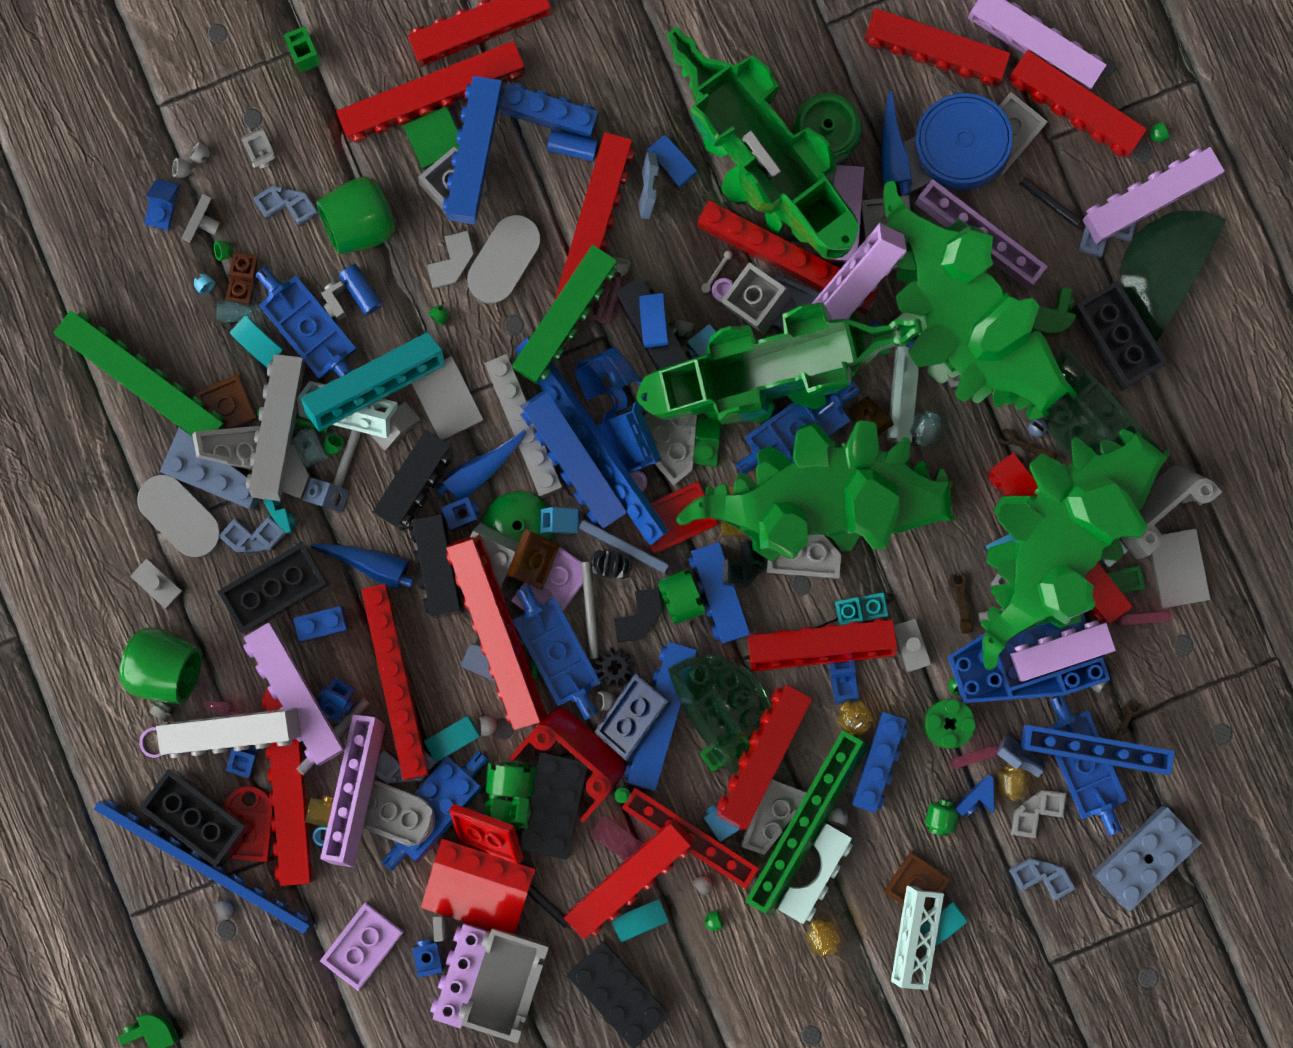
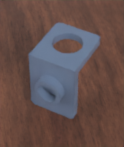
M309 478L302 500L342 513L349 490L328 482ZM335 492H339L341 496L337 505L332 503V496Z

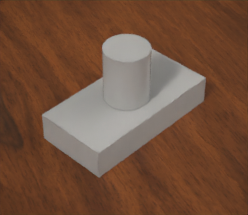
M202 194L181 238L182 240L190 243L197 227L210 234H215L220 222L204 215L211 200L210 197Z
M147 558L130 576L165 609H168L184 592Z
M916 619L894 625L895 637L906 671L910 672L931 665Z

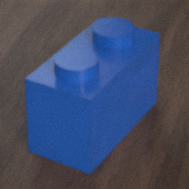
M342 606L293 618L298 640L301 643L350 631L345 609Z

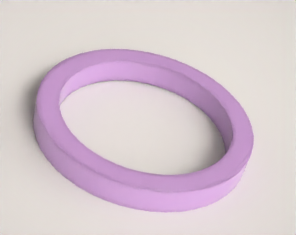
M152 727L142 733L139 745L146 756L157 758L163 755H160V753L156 755L150 754L143 746L145 735L150 731L156 730V727Z

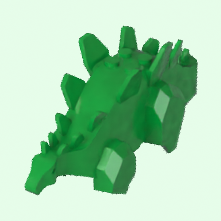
M678 27L669 31L666 37L672 47L673 59L677 65L682 66V76L690 77L689 87L696 102L691 108L690 113L699 132L703 135L706 150L719 157L729 154L736 165L726 173L721 187L728 200L732 203L747 201L757 211L764 212L767 229L775 235L780 234L785 224H787L799 241L808 242L824 259H838L850 252L857 237L859 223L852 210L831 183L837 169L830 144L822 135L815 133L809 127L795 135L792 134L777 113L769 106L779 92V85L774 79L771 70L754 55L736 65L706 58L697 50L696 42L683 34ZM752 131L780 169V172L771 180L756 165V157L751 154L741 141L742 137Z
M892 180L887 181L884 184L883 208L885 216L889 220L886 226L904 234L906 245L904 257L897 262L900 269L897 270L896 276L899 281L908 285L896 295L898 309L902 313L895 320L910 321L920 319L923 330L908 350V354L917 367L929 366L927 373L938 383L942 384L948 381V375L953 378L961 375L955 395L957 399L963 402L968 401L972 397L974 403H980L992 393L993 405L995 407H1001L1004 403L1011 405L1016 402L1015 408L1017 410H1022L1028 406L1025 414L1029 420L1048 416L1047 409L1067 392L1074 399L1077 394L1063 377L1045 337L1038 330L1032 331L1039 304L1033 297L1016 299L1011 297V294L1008 292L1003 294L999 284L986 272L994 264L991 258L993 235L986 234L982 229L964 223L961 219L949 227H944L918 216L906 208L904 201L897 194L895 182Z
M823 302L801 305L782 314L783 334L756 341L750 325L729 326L718 330L710 336L707 354L648 374L641 382L636 398L644 409L662 420L706 413L709 419H719L721 424L742 421L766 422L771 419L775 408L773 399L788 396L796 405L819 409L827 403L825 395L836 393L850 386L852 377L856 374L855 370L872 362L878 353L886 355L891 347L906 346L912 338L923 332L920 319L910 321L897 319L887 326L871 327L852 320H832ZM645 393H647V401H644L642 398Z
M860 420L856 422L847 443L840 444V447H838V443H834L818 424L800 426L796 432L792 461L773 447L766 446L757 452V483L742 472L737 475V480L734 482L733 495H731L727 484L718 485L715 491L712 486H708L705 496L694 499L678 514L676 520L679 525H686L693 520L706 519L708 517L720 520L752 538L753 550L773 562L779 555L788 559H794L798 552L808 545V535L824 534L835 541L840 551H851L860 536L864 537L873 550L887 549L892 534L901 533L934 522L956 521L958 518L957 515H951V488H953V481H948L945 470L938 469L934 481L930 480L929 470L924 461H919L911 470L908 467L910 461L909 438H902L888 452L879 450L877 425L874 422Z
M1122 429L1118 435L1126 445L1121 447L1113 441L1103 439L1100 442L1103 455L1097 456L1091 447H1088L1080 438L1074 437L1071 441L1073 463L1065 467L1046 454H1040L1030 463V471L1038 486L1034 492L1038 495L1037 497L1034 495L1031 497H1001L994 508V513L998 516V522L1015 539V542L1009 541L992 546L987 550V564L997 569L998 574L1010 582V584L994 585L991 588V593L996 596V602L1004 611L990 607L987 613L989 620L981 621V626L986 630L982 639L983 663L986 669L993 670L997 666L998 655L1005 648L1006 642L1014 636L1046 623H1051L1057 628L1081 622V614L1095 607V601L1092 597L1094 586L1085 579V575L1094 568L1097 562L1103 559L1118 561L1124 552L1120 538H1140L1146 531L1148 526L1139 510L1144 506L1160 467L1171 453L1169 449L1162 453L1141 436L1143 433L1139 430L1134 434Z

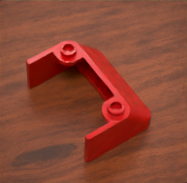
M557 707L535 727L509 758L515 761L529 744L539 750L549 749L556 741L562 744L594 772L586 783V790L596 801L580 818L584 823L624 776L627 763L623 757L569 710Z

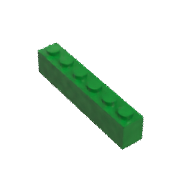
M594 245L591 246L512 364L515 371L537 385L540 380L545 381L552 370L549 368L554 360L558 361L565 351L562 348L567 340L572 341L578 332L577 324L580 320L585 321L592 310L589 306L593 300L598 301L605 291L602 288L607 280L611 282L618 271L615 268L617 260Z

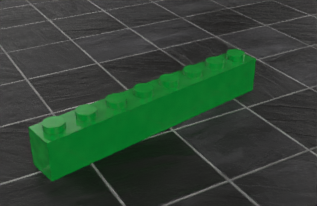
M70 310L53 332L192 436L195 431L218 430L227 427L222 422L224 420L223 416L214 410L210 413L203 408L204 402L196 396L190 399L184 394L186 391L184 387L175 381L173 384H170L165 380L167 375L155 367L154 370H151L146 366L148 361L138 353L135 356L127 352L130 347L119 339L116 342L108 338L111 333L100 325L97 328L90 324L92 319L80 311L76 314Z
M843 730L841 731L748 895L746 903L767 915L773 916L868 748L866 743Z

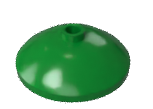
M514 491L501 495L489 505L483 517L482 524L517 542H520L524 529L551 541L554 535L540 533L541 509L548 508V506L540 498L528 492ZM515 522L522 523V528L520 530L513 529V524Z

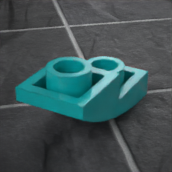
M246 314L230 331V334L266 367H268L269 362L273 361L274 354L279 355L283 350L277 342L264 333L263 328Z
M263 499L270 515L280 528L289 535L294 534L293 527H296V521L293 513H289L285 508L278 510V507L281 506L280 501Z
M884 592L835 602L839 625L889 616Z
M468 715L428 738L424 743L434 761L437 762L479 738L481 735Z
M658 899L618 916L611 922L620 943L662 926L669 921Z
M954 901L941 909L935 947L968 922V919ZM928 920L920 927V932L923 936L930 931L931 924ZM921 945L923 949L926 951L927 948L925 947V945Z

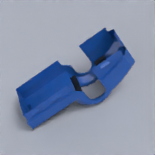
M613 347L598 354L597 357L593 355L578 362L577 370H574V373L586 400L588 401L602 393H608L613 398V409L604 414L602 423L597 426L627 471L632 472L662 460L642 415V412L646 409L638 401L628 407V399L623 386L632 382H638L640 386L643 379L636 373L627 359ZM647 393L642 397L644 401H647ZM616 399L620 401L622 404L617 405Z

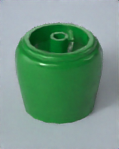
M819 93L807 98L798 107L792 120V134L795 135L809 127L826 139L830 144L835 164L846 160L856 150L862 136V121L857 108L847 98L835 93Z
M368 176L355 178L316 201L324 228L338 255L381 245L390 240L396 231L387 200L374 178L370 179Z
M155 627L143 628L131 637L123 652L119 668L120 683L129 694L138 698L176 704L184 703L190 697L199 678L202 652L199 647L171 632Z

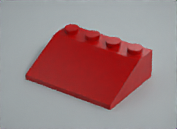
M444 837L441 839L421 908L490 931L492 928L515 934L536 867L524 863L518 865Z

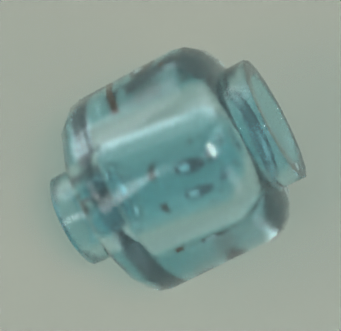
M925 410L924 413H918L910 428V434L915 437L914 442L923 447H928L929 444H937L945 429V423L942 421L943 417L928 410Z

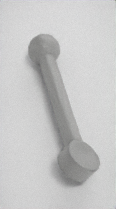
M730 250L724 253L723 260L708 282L701 286L703 293L710 292V286L726 262L733 258V253Z

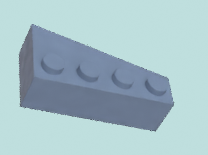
M180 427L178 428L160 472L254 511L259 498H252L249 489H246L247 477L231 465L196 458L193 437Z

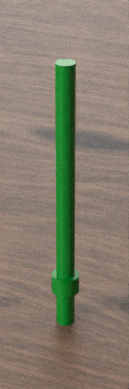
M623 787L616 790L615 799L617 802L625 803L629 800V788Z

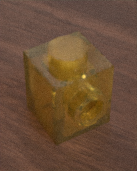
M323 795L322 799L310 798L305 822L328 827L334 797Z

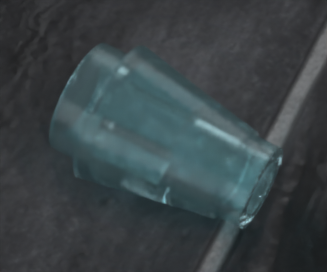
M228 300L217 302L216 321H222V323L240 321L245 314L251 319V305Z

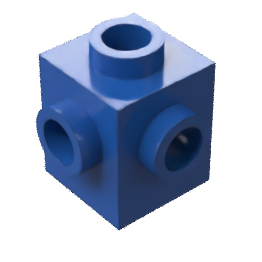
M333 678L327 688L321 690L317 698L325 716L337 722L341 720L344 714L348 716L354 706V702L351 700L356 688Z

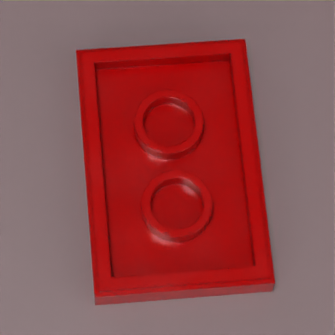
M699 481L650 503L669 530L659 541L651 546L649 545L653 555L719 525L716 519L709 517L693 520L686 525H679L676 518L678 514L688 504L698 497L705 496Z
M456 804L451 806L449 812L459 843L518 865L522 862L524 858L514 825Z

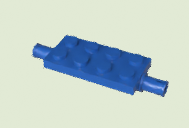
M268 266L262 268L267 278L260 271L256 274V277L269 292L268 297L259 304V307L301 358H303L315 375L321 380L333 370L339 377L350 373L352 369L345 360L357 350L356 347L299 278L295 275L285 283L279 282Z
M851 381L850 386L838 391L837 394L825 395L827 403L819 409L807 408L796 405L793 402L744 437L752 449V453L734 464L737 470L747 465L739 473L747 474L757 467V452L766 446L773 447L792 461L796 432L802 425L818 424L828 436H831L850 422V419L843 410L844 404L861 393L859 388L857 387L848 392L856 386Z
M530 584L523 587L527 597L523 589H518L516 593L526 611L521 616L513 619L512 622L557 706L572 700V702H576L584 720L591 718L587 708L591 715L595 716L598 711L595 709L588 694L591 688L601 682H599L592 665L556 598L554 597L542 604L538 602Z
M1064 696L1050 699L1059 720H1057V723L1046 728L1100 737L1089 710L1075 715L1071 713ZM1054 755L1080 818L1085 819L1095 814L1101 816L1108 836L1122 831L1123 829L1114 810L1116 809L1115 806L1127 801V798L1113 766Z
M477 750V753L465 766L461 767L447 756L413 794L427 801L433 808L435 814L434 829L430 836L418 845L407 846L395 842L394 848L381 860L389 870L394 871L406 855L419 863L453 824L449 812L451 806L456 804L467 808L482 791L483 788L475 781V776L490 760L479 750Z

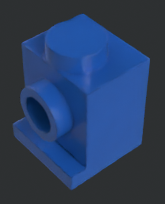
M469 497L441 507L449 529L452 532L478 521L476 515L481 514L476 501L471 502ZM466 510L467 516L459 518V511Z
M431 938L417 941L418 946H414L412 949L418 978L442 973L444 967L439 943L432 942ZM424 953L431 955L430 962L423 960L422 956Z

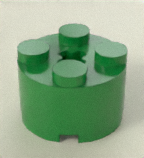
M688 568L662 578L661 581L657 582L664 602L670 601L666 606L673 624H681L706 613Z
M954 699L941 700L932 704L925 712L923 729L928 740L934 745L941 748H958L967 743L972 737L975 730V719L971 710L964 703ZM945 718L954 721L952 723L953 729L944 728L946 724Z
M488 762L486 793L489 794V799L503 800L504 797L508 796L513 797L514 801L519 797L526 799L533 797L537 766L533 765L528 769L529 764L501 762V766H495V762Z

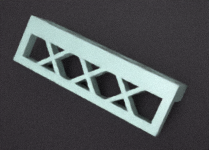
M896 346L889 413V417L894 425L888 429L887 441L899 442L902 438H909L910 443H912L919 367L915 365L909 356L908 350L910 348L906 346Z
M313 381L308 382L297 397L299 417L309 419L305 414L301 397L312 392V390L315 391L325 384ZM380 399L333 425L387 438L391 433L390 418L397 410L398 404L394 401ZM386 408L387 410L384 413L376 411L375 409Z
M907 885L891 981L901 988L928 990L944 896L942 892L925 891L916 886ZM925 897L935 898L934 907L927 912L924 908ZM928 920L931 924L930 931L923 936L920 932V927ZM924 944L927 948L926 955L918 960L916 951ZM920 968L923 972L921 983L911 982L913 973Z

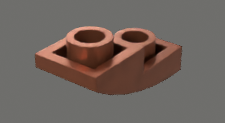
M233 253L229 271L230 280L225 298L226 304L250 307L256 276L257 256Z

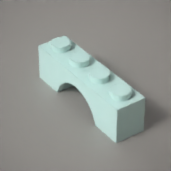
M825 823L813 843L820 856V870L816 878L802 887L789 886L777 909L804 924L805 920L810 921L816 911V908L813 907L818 898L820 900L823 899L829 888L826 886L827 881L830 877L834 879L841 867L838 865L842 856L846 857L850 852L853 844L849 842L852 838Z

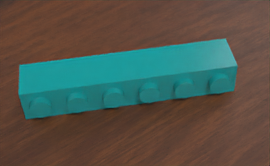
M428 332L416 337L408 343L301 397L305 414L317 430L321 431L445 366L442 349Z

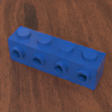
M513 83V85L506 84L499 106L501 114L563 133L589 139L593 138L598 122V111H595L594 107L587 104L578 106L572 104L571 100L564 97L555 99L549 97L547 92L541 90L532 92L526 90L527 87L518 83Z
M717 542L691 551L692 557L688 558L692 572L697 571L700 580H697L696 584L700 595L705 594L707 603L703 605L707 617L713 618L715 626L711 627L715 641L720 640L721 644L749 636L750 633L735 588L723 585V561H725L720 543Z
M880 712L850 805L876 813L877 809H882L886 797L882 793L885 785H890L893 776L890 768L892 762L897 763L901 749L897 747L900 739L904 740L908 731V726L905 725L906 719Z

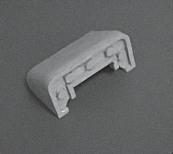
M1173 466L1154 481L1144 506L1139 510L1148 526L1146 531L1140 538L1122 537L1120 541L1136 560L1147 557L1161 545L1162 535L1155 527V524L1180 502L1185 504L1189 501H1194L1202 505L1214 500L1222 491L1210 479L1185 467Z
M492 928L491 932L486 931L482 946H485L486 949L468 1004L463 1003L459 1013V1018L463 1019L461 1025L518 1044L550 944Z

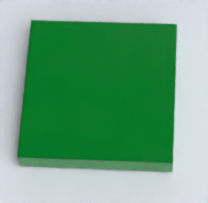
M447 107L403 125L423 170L432 166L453 147L457 150L459 148V143H456L458 131Z

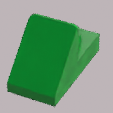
M697 417L693 465L717 467L721 425L719 419L712 420Z

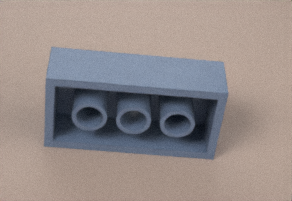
M1161 806L1091 874L1124 909L1131 911L1182 863L1201 842L1168 807ZM1150 854V861L1146 863L1144 857Z

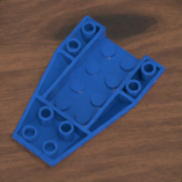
M1081 614V622L1063 628H1057L1051 623H1046L1014 636L1006 642L1005 648L998 655L997 666L993 670H988L984 667L982 653L984 634L949 655L947 658L962 702L973 703L1064 696L1109 681L1110 677L1103 657H1095L1026 681L1019 682L1010 656V653L1016 652L1015 647L1029 643L1030 647L1038 645V639L1052 635L1053 639L1062 637L1061 632L1071 628H1075L1076 632L1085 629L1084 624L1087 623L1084 614Z

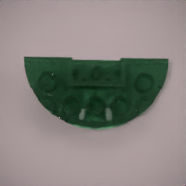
M1203 211L1172 212L1147 224L1128 245L1119 271L1121 286L1155 342L1158 341L1189 291L1215 244L1226 219Z
M1066 346L1055 360L1063 377L1076 392L1077 396L1073 399L1067 392L1047 409L1049 413L1046 416L1047 427L1057 445L1072 458L1071 441L1074 437H1078L1099 456L1103 455L1100 447V442L1103 439L1113 441L1123 447L1126 444L1119 437V431L1125 429L1135 434L1139 430L1143 433L1141 436L1163 453L1162 449L1129 411Z
M707 655L693 656L681 660L668 668L677 696L692 724L713 754L731 775L737 774L740 768L738 765L739 759L744 752H748L749 748H746L751 746V744L745 743L741 737H747L750 740L754 731H758L762 724L760 718L763 712L770 708L766 693L749 670L740 664L727 660L726 657Z

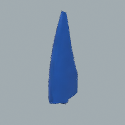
M889 91L884 113L881 142L883 187L887 181L892 180L897 187H900L901 195L908 196L911 194L910 185H913L910 163L897 124L893 92Z
M525 429L497 448L464 462L448 473L443 483L437 487L438 492L443 495L450 491L459 500L470 496L505 463L526 434Z
M311 545L312 549L348 564L380 584H386L388 587L399 590L401 584L410 588L413 585L414 578L405 575L409 560L351 546Z

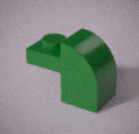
M305 26L283 35L300 74L322 65Z
M1065 287L1060 289L1055 309L1039 306L1032 331L1038 330L1043 336L1053 337L1063 333L1073 323L1076 314L1067 312V310L1071 311L1074 297L1071 296L1072 289Z
M519 797L514 801H506L492 798L485 802L484 815L514 825L515 831L526 830L531 814V808L528 805L529 799Z
M154 1012L139 1015L136 1018L140 1026L138 1027L137 1023L131 1024L123 1028L124 1033L118 1036L121 1046L142 1036L145 1037L149 1048H166L179 1041L172 1023L165 1016Z

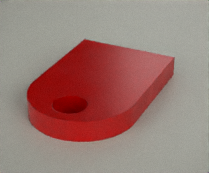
M252 786L241 787L228 796L224 806L252 828L230 859L268 862L272 831L271 817H273L274 808L270 807L269 795L262 789ZM249 791L256 795V802L252 806L246 805L243 800L244 795Z

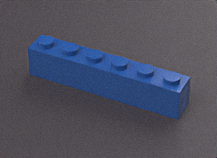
M473 76L472 83L467 84L465 98H468L467 106L462 107L461 120L464 121L463 128L458 129L456 138L459 148L458 152H453L452 166H455L454 173L449 174L447 188L450 189L449 197H445L443 201V211L446 212L447 220L476 225L503 90L501 80Z
M544 390L520 407L524 411L520 414L528 426L531 424L537 431L534 434L535 438L541 446H547L550 451L547 456L554 466L559 464L563 470V473L560 475L567 486L572 484L577 491L573 495L581 506L585 504L590 512L587 513V516L594 526L598 524L604 529L626 514V510L548 392Z
M668 642L667 647L662 645L659 660L663 661L660 670L655 669L652 683L656 684L655 688L672 703L635 754L633 764L628 762L624 777H628L627 783L653 791L656 790L697 650L672 642Z
M1031 725L1023 726L1020 745L1021 750L1163 775H1171L1175 751Z

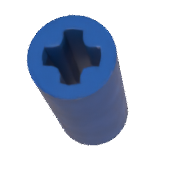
M551 130L547 151L594 162L598 141Z
M357 264L347 267L338 275L365 316L375 312L383 305Z

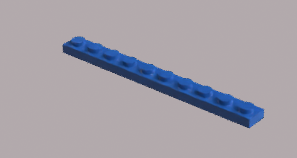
M531 336L527 337L515 349L518 355L520 354V352L522 351V349L524 348V346L526 345ZM552 363L549 367L552 369L545 381L540 380L538 385L543 391L548 392L650 546L655 544L669 530Z
M110 799L98 801L93 809L303 934L307 933L312 923L308 921L309 917L298 910L295 913L287 909V903L278 898L270 899L265 896L267 892L254 885L253 888L245 884L246 879L240 875L233 873L231 876L224 872L225 867H215L202 859L203 857L191 849L189 851L182 847L183 842L173 836H170L168 839L161 834L162 830L155 825L149 824L146 826L140 822L141 817L130 811L126 814L119 810L120 805Z

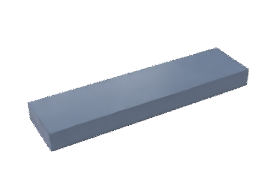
M585 520L581 522L579 526L580 531L629 555L662 574L666 573L669 566L667 563Z

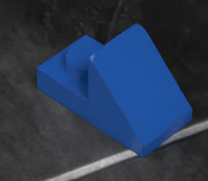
M158 179L154 181L146 195V198L149 200L144 223L146 226L170 230L180 184Z
M986 774L954 806L960 816L964 814L969 816L978 807L977 801L989 812L994 813V778L991 775Z

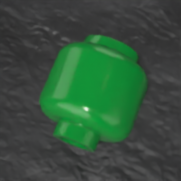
M940 798L939 802L930 803L925 818V824L929 827V832L940 836H948V833L955 832L960 814L953 807V801Z

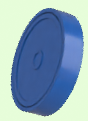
M960 93L944 97L931 105L919 121L916 131V154L919 164L931 179L944 187L955 190H972L985 186L995 180L1009 162L1013 141L1011 124L1004 111L988 98L970 93Z

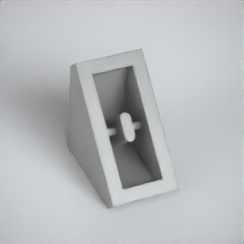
M404 402L398 406L390 418L391 433L387 438L371 436L386 452L421 419Z

